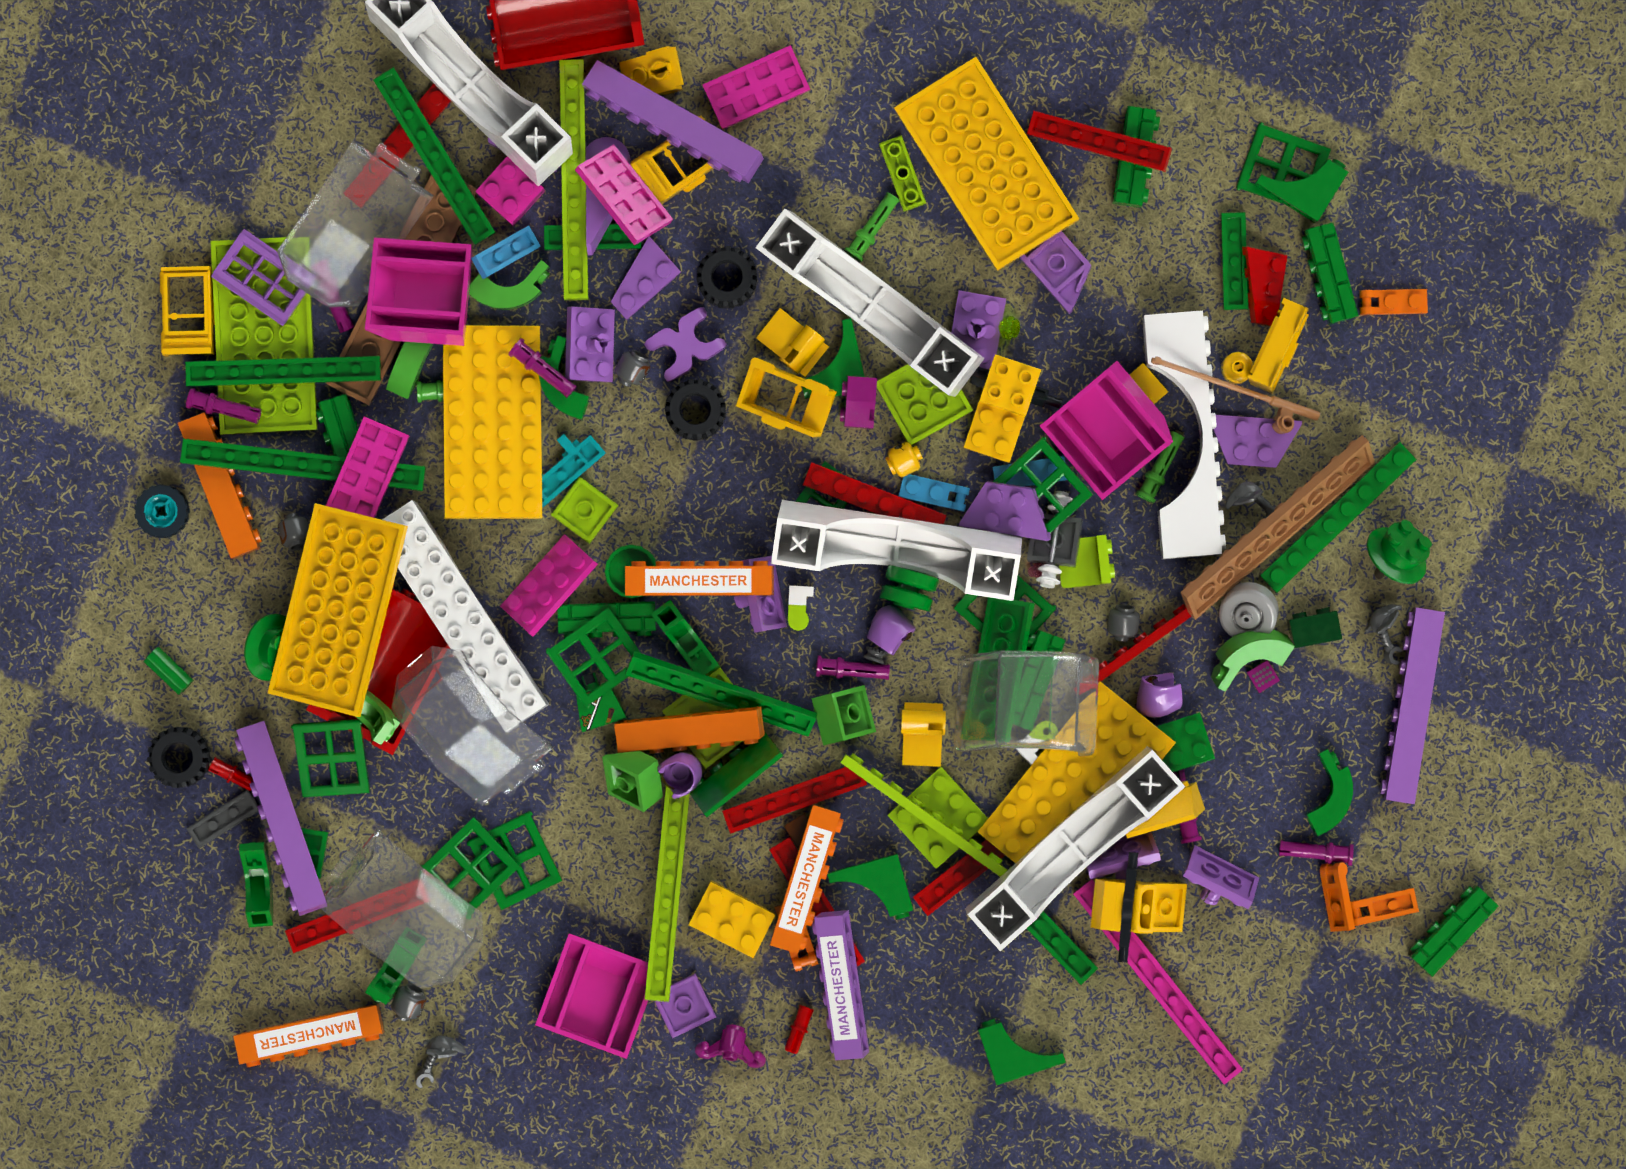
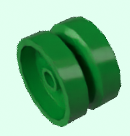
M626 545L612 552L608 558L605 567L606 580L611 589L622 597L632 599L643 597L625 596V566H631V561H646V566H656L657 560L651 552L642 546Z
M888 565L885 577L899 584L898 587L888 584L883 585L879 598L894 602L893 604L915 610L916 608L930 612L933 599L920 594V590L936 591L939 579L901 567Z

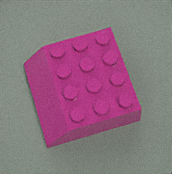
M374 237L365 330L391 341L464 346L472 268L471 258L473 257L472 244Z
M1118 361L1113 363L1040 425L1043 431L1102 500L1173 442L1164 415Z
M569 933L535 1025L627 1059L648 1000H645L648 962Z

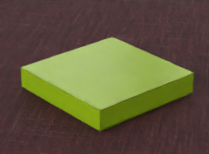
M579 477L551 516L590 544L619 505Z

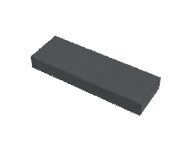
M246 790L186 829L200 849L259 812L257 808L259 805L251 792Z

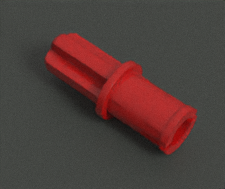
M214 757L208 768L209 772L226 779L227 783L231 781L251 791L249 783L254 782L251 776L236 769V765L233 767Z
M799 1005L794 1023L790 1025L792 1029L785 1046L787 1052L798 1053L804 1035L808 1033L807 1028L814 1012L813 1009Z

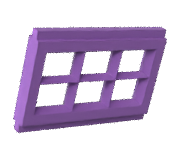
M245 229L239 234L211 275L212 278L282 326L288 321L316 280L311 274ZM243 245L259 255L253 267L236 256ZM264 259L281 270L274 281L257 270ZM233 260L249 270L243 281H240L226 271ZM285 273L301 284L294 295L278 285ZM253 274L270 285L263 296L246 285ZM274 289H277L291 299L284 310L268 300Z

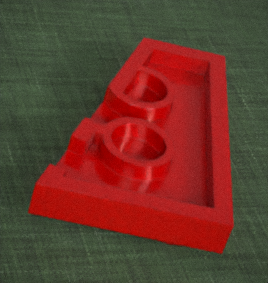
M1242 247L1247 264L1245 277L1248 278L1250 289L1248 302L1251 323L1271 327L1275 316L1278 317L1277 312L1280 308L1288 255L1251 247Z

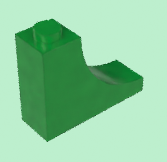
M1328 159L1316 173L1307 178L1285 182L1273 180L1261 174L1254 185L1308 220L1316 223L1349 172L1344 169L1346 166L1336 159L1332 161Z
M851 318L842 320L843 339L839 352L832 363L820 373L805 378L817 381L828 386L829 389L837 391L835 398L842 396L843 381L848 382V376L865 377ZM802 386L804 398H810L812 390Z
M897 853L827 874L830 883L852 882L870 889L882 900L889 916H895L896 920L910 916L909 912L913 911Z
M995 1018L981 1022L982 1027L978 1028L996 1085L1066 1063L1062 1051L1043 1054L1032 1052L1019 1046L1006 1033L1001 1021L996 1022Z

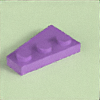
M650 236L647 238L611 300V303L626 320L632 317L681 273Z

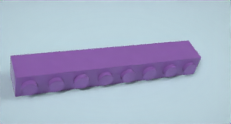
M598 60L582 83L586 91L585 94L596 102L599 99L607 103V108L615 113H618L620 110L627 114L626 118L637 125L639 122L643 123L652 134L659 136V134L664 135L670 144L678 148L680 145L687 148V152L697 159L703 157L708 160L707 164L718 171L721 168L729 172L728 176L737 182L743 180L749 183L764 159L760 151Z
M1413 608V611L1408 612L1406 626H1409L1410 630L1409 636H1405L1403 640V650H1406L1405 660L1400 661L1399 674H1402L1401 684H1397L1395 690V698H1399L1398 706L1393 708L1391 722H1395L1394 731L1389 732L1387 745L1391 746L1390 756L1386 755L1384 760V770H1387L1386 780L1382 779L1380 785V794H1383V799L1415 804L1445 612Z
M261 721L236 730L238 737L234 738L238 752L243 751L246 757L245 760H242L246 775L251 773L254 781L249 783L253 796H259L262 804L257 806L262 820L267 819L269 828L265 829L269 843L274 841L277 848L276 851H273L277 865L282 864L285 873L280 875L284 887H290L293 895L288 897L292 910H298L299 916L327 907L265 722Z

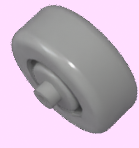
M1253 582L1235 585L1224 595L1219 608L1220 623L1231 637L1247 631L1269 634L1273 631L1279 615L1278 602L1273 593L1263 585Z

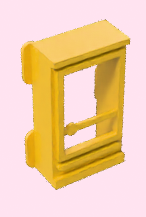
M667 140L653 150L644 152L630 163L661 204H664L682 190L690 192L705 181V174L714 169L706 163L689 176H686L673 158L672 152L667 149L672 145ZM662 151H664L666 157H669L683 177V180L674 186L671 185L653 159Z
M210 266L161 267L160 293L162 295L163 331L161 332V353L163 356L181 354L215 355L213 281L211 277L212 268ZM203 276L204 314H170L169 277ZM204 317L205 330L203 331L170 330V318L176 320L177 318Z
M1286 298L1282 300L1283 309L1282 311L1278 310L1279 317L1275 316L1247 377L1251 385L1273 394L1285 367L1288 368L1299 345L1296 342L1309 316L1307 314V307Z
M754 357L750 361L736 406L761 416L763 423L783 430L785 427H788L811 437H821L837 391L829 389L828 386L812 379H804L776 368L772 363ZM765 372L798 384L795 387V394L787 416L755 404ZM803 386L812 390L803 419L799 422L792 419L791 415Z

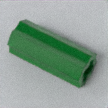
M160 647L154 649L143 661L178 695L182 694L194 681Z

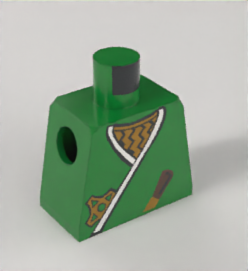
M595 672L581 676L587 694L600 686ZM613 689L591 703L590 708L584 707L576 695L582 732L627 718Z

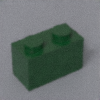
M1330 607L1316 609V615L1307 616L1306 612L1292 614L1293 619L1287 620L1290 639L1295 648L1342 639L1337 611H1331Z

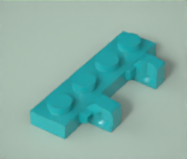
M565 434L556 439L566 451L562 454L564 458L547 473L542 474V508L606 454L591 435L581 443L577 439L571 442Z

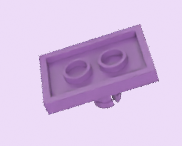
M959 290L951 333L983 356L985 359L978 367L989 370L994 355H997L1006 298Z
M567 307L566 379L613 382L615 310Z
M772 556L742 560L743 566H753V561H768V566H774V595L734 596L738 608L749 606L751 613L750 622L754 633L787 627L776 566L771 564Z
M1152 832L1127 838L1124 835L1086 867L1090 879L1102 878L1112 873H1115L1116 879H1126L1128 852L1139 853L1137 867L1160 861V853Z
M1194 845L1190 852L1183 877L1187 878L1190 882L1205 887L1200 893V897L1202 900L1205 899V903L1216 905L1220 896L1231 900L1235 905L1243 906L1246 909H1249L1253 903L1259 882V877Z

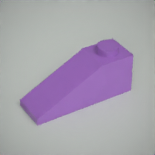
M586 185L587 255L590 256L594 254L613 218Z

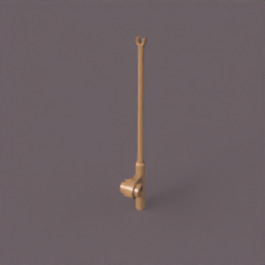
M1157 356L1151 359L1152 364L1180 371L1269 402V405L1278 407L1277 416L1273 419L1275 423L1272 424L1273 430L1278 434H1285L1293 429V413L1315 421L1320 417L1319 411L1276 396L1270 397L1162 360Z

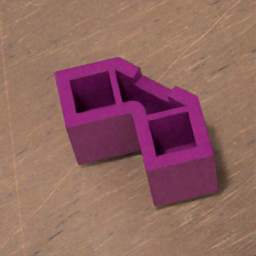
M848 376V382L843 381L842 396H846V407H841L840 422H845L844 427L874 428L877 378Z

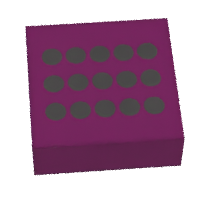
M1268 660L1246 672L1258 693L1280 681Z

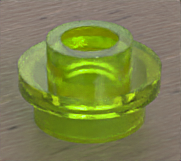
M1007 315L1000 322L999 332L1003 339L1010 340L1016 338L1020 332V322L1013 316Z

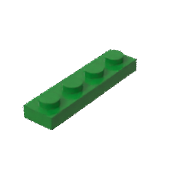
M1246 212L1221 213L1223 310H1248L1247 278L1245 277L1247 264L1246 256L1242 252V247H1246Z
M610 224L596 250L642 249V241L634 245L618 224ZM544 225L545 251L563 250L562 225Z
M1044 911L1026 928L1080 985L1098 969Z

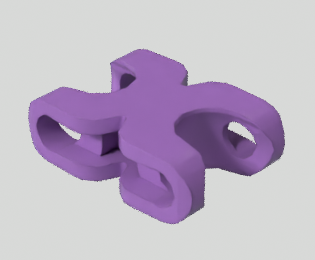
M699 307L683 316L678 322L679 332H675L670 328H664L644 343L646 349L650 351L667 346L676 352L675 363L664 373V378L667 382H672L688 373L693 367V356L701 361H706L724 350L727 346L725 340L721 338L704 343L695 337L696 326L705 320L707 316V311L704 307Z

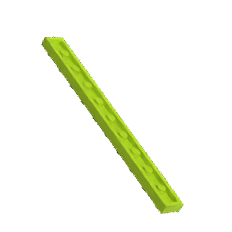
M584 59L559 60L561 128L571 137L573 154L561 165L564 300H589L586 246V183L575 171L578 165L586 161L585 89L582 85L584 81Z
M845 753L840 760V763L999 877L1009 870L1001 865L1003 860L992 852L988 856L981 851L983 846L972 838L969 841L961 836L963 831L953 824L948 827L942 823L943 817L933 810L928 813L921 808L923 803L917 798L911 796L909 799L902 794L904 789L893 781L890 785L883 781L884 775L873 767L871 770L865 768L862 765L864 761L854 753L851 756Z
M667 786L645 1000L669 1002L690 798L689 793L688 795L673 799V792Z

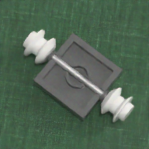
M1055 491L1053 494L1063 507L1073 500V498L1069 497V493L1064 491ZM1053 504L1048 505L1047 508L1054 515L1044 514L1045 518L1043 520L1045 524L1059 512ZM1068 517L1050 533L1051 540L1049 541L1030 538L1027 561L1044 564L1038 567V570L1042 572V576L1036 578V581L1040 582V586L1055 588V585L1060 584V581L1056 579V575L1061 574L1062 571L1056 565L1076 567L1083 523L1082 518Z

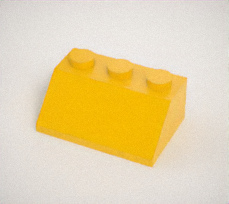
M1188 780L1182 781L1185 787L1150 819L1128 832L1126 837L1131 838L1196 819L1205 810L1197 783L1189 784Z

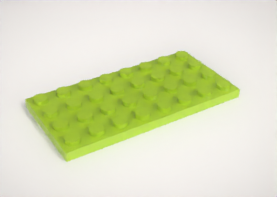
M308 236L259 238L310 274ZM235 240L211 241L212 274ZM245 245L236 255L252 267L259 258L258 254ZM265 259L257 269L272 281L281 271ZM235 260L231 262L226 270L240 281H243L249 272L248 269ZM286 273L278 283L279 286L292 295L296 293L301 285ZM255 274L246 284L262 296L270 287L267 282ZM212 278L216 361L314 358L311 288L288 321L282 326ZM274 289L268 297L269 301L282 310L285 309L291 300L277 289ZM316 383L218 386V398L262 409L258 424L219 413L220 435L318 430Z

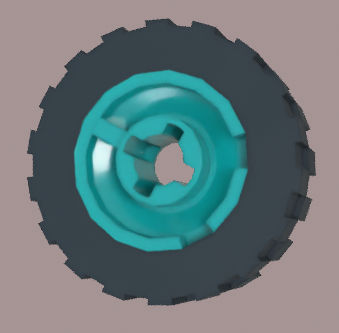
M163 484L151 486L149 489L144 490L142 495L137 498V504L134 507L135 519L138 521L137 524L143 529L142 531L153 537L170 538L173 535H177L186 527L185 524L189 521L190 509L188 507V500L185 499V495L174 487ZM160 507H165V513H167L165 516L158 514Z

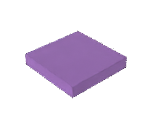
M696 973L671 985L669 1002L655 1001L672 1038L716 1018Z

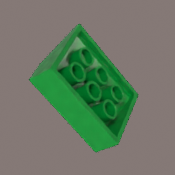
M766 732L761 739H758V743L750 744L744 750L740 747L729 755L731 760L725 765L721 762L710 770L712 775L707 780L701 778L697 787L690 792V795L706 818L783 757L784 754Z

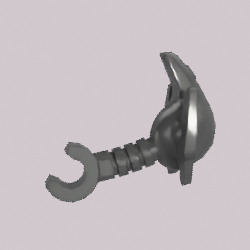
M1262 481L1240 483L1226 501L1227 510L1233 504L1238 506L1255 501L1266 512V518L1274 512L1276 507H1273L1266 498L1260 495L1264 492L1259 487L1263 484Z
M1389 604L1374 611L1365 629L1366 633L1372 629L1374 633L1379 635L1385 649L1384 659L1387 663L1393 665L1399 664V661L1393 659V653L1395 651L1402 652V649L1393 645L1386 630L1392 627L1399 614L1398 610L1402 608L1401 605Z
M444 1035L423 1040V1044L428 1045L426 1050L428 1056L423 1068L415 1074L417 1086L419 1088L423 1087L421 1079L424 1077H428L431 1082H434L431 1071L437 1058L455 1056L458 1052L466 1054L465 1047L460 1042L455 1041L454 1038Z

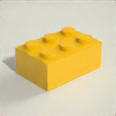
M711 880L689 926L754 958L776 913Z

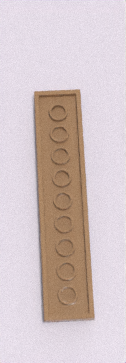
M432 175L399 239L453 243L462 223ZM466 184L475 198L477 195L475 191L477 189ZM366 303L339 357L381 356V381L328 382L326 384L370 406L403 341H391L365 330Z
M1363 435L1357 440L1351 441L1340 455L1334 456L1325 468L1314 473L1310 481L1303 487L1297 488L1288 500L1277 505L1273 513L1267 518L1261 519L1256 527L1248 534L1243 535L1230 550L1224 551L1213 565L1207 566L1199 577L1187 583L1180 593L1188 613L1195 620L1373 467L1375 461L1369 441Z

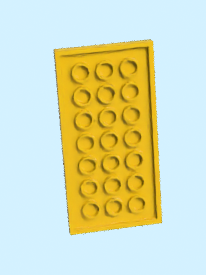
M974 57L894 107L900 120L997 271L1079 221L1080 218L977 57Z
M466 325L464 346L443 344L444 519H542L541 384L539 375L536 372L526 370L524 364L514 356L510 357L508 355L521 338L525 340L524 343L533 351L540 352V326Z
M317 503L314 504L268 694L361 717L408 526Z
M1100 681L987 819L978 833L1013 862L1017 863L1143 749L1148 746L1163 760L1176 742Z

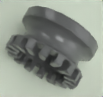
M867 646L868 652L863 658L884 664L883 656L887 655V652Z

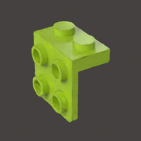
M1106 535L1080 538L1076 567L1059 566V569L1062 571L1060 574L1061 586L1063 588L1110 584L1111 578H1115L1114 564H1109L1108 554H1112L1111 539L1107 540Z

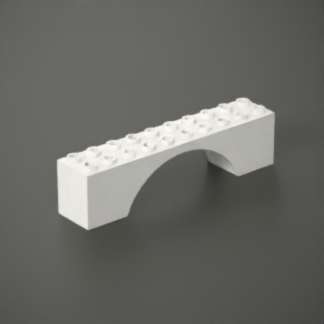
M432 0L365 1L369 20L537 186L542 184L573 154L571 137L537 103L526 100L499 79L457 35Z
M787 209L782 211L756 246V249L868 330L913 369L949 396H957L985 359L815 228Z
M1203 310L1144 315L1142 322L1146 366L1163 374L1181 389L1194 410L1200 432L1199 458L1192 478L1173 502L1157 511L1161 560L1221 555L1222 550L1226 549L1225 534L1220 535V526L1224 525L1223 510L1218 509V501L1222 500L1221 486L1216 484V477L1220 476V465L1214 459V453L1218 452L1217 437L1213 438L1212 429L1216 428V415L1211 413L1210 405L1214 403V390L1209 389L1208 381L1151 363L1152 357L1155 358L1157 356L1162 360L1212 376V365H1207L1206 358L1211 354L1210 341L1205 340V332L1209 330L1208 316H1203Z
M411 500L382 519L408 526L398 569L504 731H510L550 705L523 663L513 652L476 598L453 561L444 542L419 504Z
M782 500L777 518L771 564L815 571L846 564L893 565L945 580L958 587L965 594L1013 601L1021 557L1022 537Z
M1147 746L965 908L967 915L999 951L1003 950L1039 917L1048 904L1079 873L1120 838L1150 819L1185 787L1184 784L1159 756Z

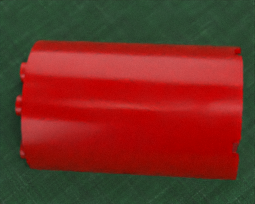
M489 0L490 5L486 6L488 20L493 19L494 29L490 30L492 43H497V52H493L495 66H500L501 70L645 45L637 0Z
M393 584L367 690L395 713L400 720V724L387 742L384 741L382 745L373 741L370 730L365 724H361L363 738L391 755L397 749L450 650L449 645L422 604L414 599L416 595L404 588L401 592L394 589L395 584ZM310 704L306 709L326 721L357 719L352 715Z

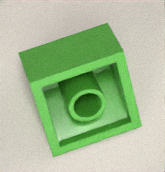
M865 685L811 698L814 711L817 713V723L823 746L876 732Z
M642 751L607 754L602 757L609 795L642 812H645L663 797L660 773L657 769L659 763L653 756H649Z

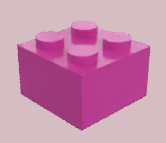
M507 156L475 192L509 224L514 226L541 197L545 189L541 185L537 186Z

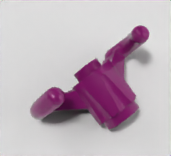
M726 1025V1028L722 1031L721 1040L709 1046L707 1041L700 1042L695 1046L696 1055L703 1059L723 1055L722 1058L728 1061H737V1058H739L751 1068H761L766 1063L764 1054L760 1051H755L752 1054L745 1045V1028L738 1025Z

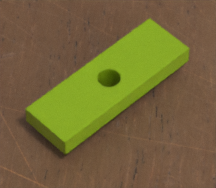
M902 135L879 143L903 212L925 205L926 201ZM901 169L906 170L907 176L900 177L898 171Z

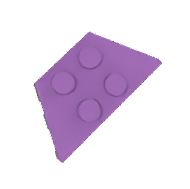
M1061 231L1019 258L1066 312L1070 314L1074 309L1092 266Z
M1216 415V428L1213 430L1227 464L1276 468L1301 427L1302 421L1294 420V427L1290 432L1278 434L1272 428V424L1275 423L1273 419Z
M987 481L959 523V526L1044 541L1051 540L1050 532H1047L1043 520L1045 518L1043 511L1038 505L1039 499L1035 488Z

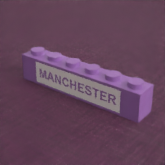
M849 910L821 912L814 918L812 929L813 933L817 935L816 955L821 961L819 976L821 982H824L823 1002L828 1008L826 1023L827 1028L831 1029L832 1035L830 1050L834 1053L835 1060L864 1058L869 1053V1045Z

